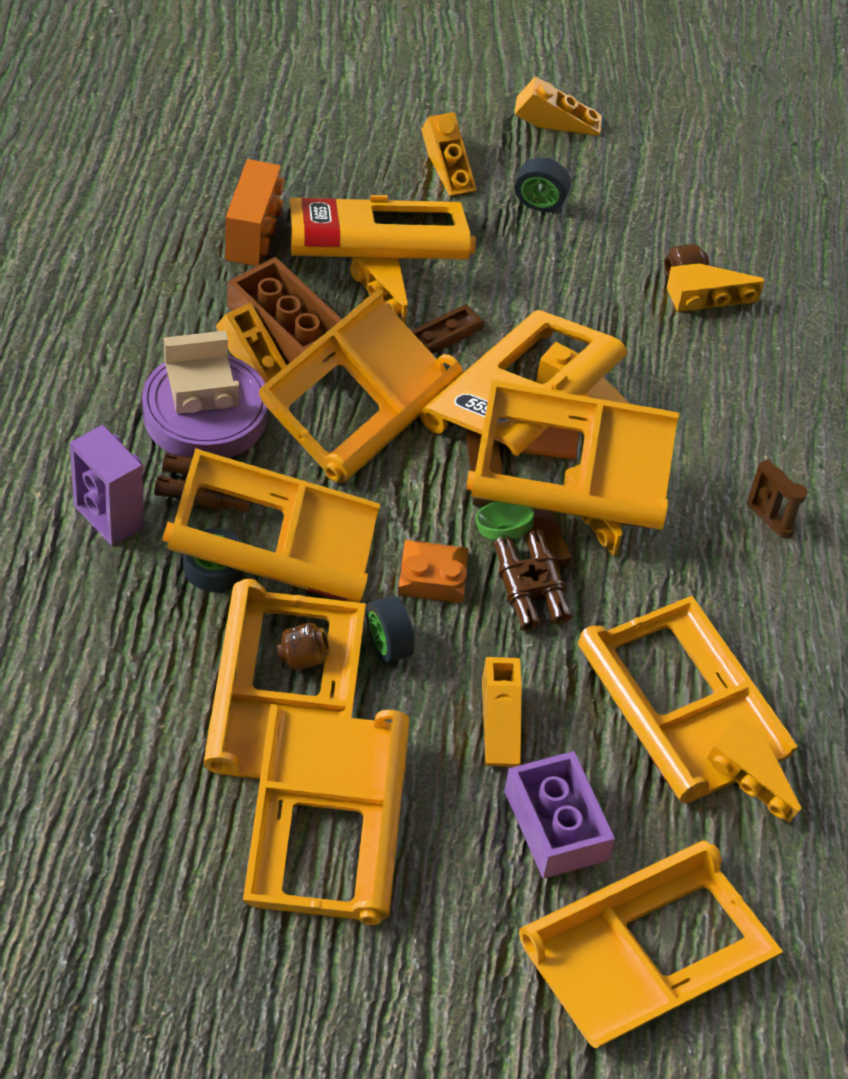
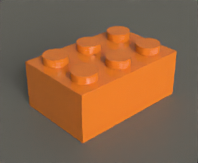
M251 159L246 160L226 215L225 260L259 266L263 255L268 256L271 243L269 236L275 235L277 228L276 216L281 217L284 207V200L280 199L285 185V178H281V165Z

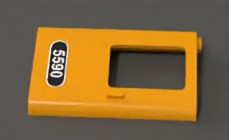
M536 310L420 411V418L424 426L433 433H442L447 428V421H450L482 435L492 380L583 396L628 355V351L625 345L613 336L547 312ZM554 332L589 344L545 384H539L505 371L540 338H549ZM501 418L497 421L494 440L507 445L512 454L518 456L549 426Z

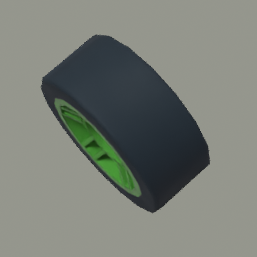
M541 157L530 159L520 169L514 184L515 194L519 201L527 208L546 213L556 211L563 206L571 187V179L567 170L560 163L552 159Z
M217 528L202 530L243 543L237 535L227 530ZM183 554V568L186 578L193 586L203 591H226L244 577L245 572Z
M393 595L368 603L366 607L367 627L371 641L380 659L385 663L412 656L415 649L413 629L406 609L400 599Z

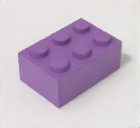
M104 425L71 441L73 501L76 509L111 546L144 528V486L142 484V471L144 467L140 458L136 454H131L123 446L121 439L116 434H111Z
M574 751L509 768L504 792L543 879L609 861L615 838Z

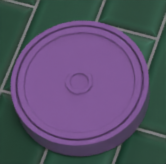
M228 355L233 381L239 382V406L176 414L164 362L151 373L143 389L142 406L145 428L157 445L172 454L193 457L195 448L226 458L241 454L258 441L267 424L268 408L259 396V390L265 384L262 377L244 361Z

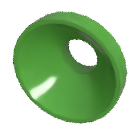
M493 502L482 507L477 512L475 520L479 533L494 542L496 539L503 537L504 544H506V536H508L516 544L533 527L534 511L530 507Z

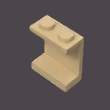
M226 330L164 338V361L176 414L239 406V382L233 381L227 357L228 338Z

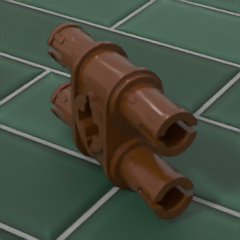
M166 452L163 458L162 472L187 476L193 457ZM158 475L155 482L154 495L181 500L186 481ZM203 487L197 489L193 503L194 505L213 508L214 511L226 508L250 513L252 506L251 501Z
M536 530L538 537H535L534 531L524 536L531 559L519 560L514 540L506 536V544H504L503 537L496 539L493 543L501 565L498 574L503 579L508 594L506 597L507 602L514 606L522 631H528L527 624L530 625L531 630L539 627L541 624L533 601L546 600L553 624L560 623L559 617H561L562 624L572 618V613L569 610L564 595L567 588L566 583L561 579L557 567V557L550 554L545 534L542 530Z

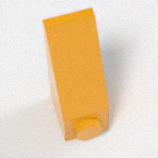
M251 302L225 314L217 323L216 328L218 331L226 330L230 353L255 369L262 377L264 383H267L287 366Z
M555 342L540 359L536 383H547L579 353ZM604 377L583 395L629 404Z

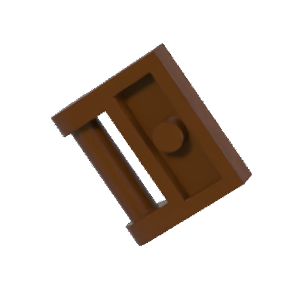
M767 459L758 465L747 505L777 535L782 538H790L793 536L796 528L794 521L799 506L805 501L808 492L803 485L794 484L780 468H777ZM785 497L788 502L784 515L781 517L778 513Z

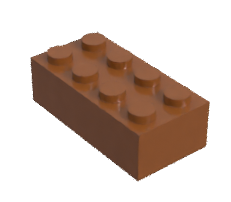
M276 257L228 281L227 307L233 311L251 302L286 365L291 363L342 320Z

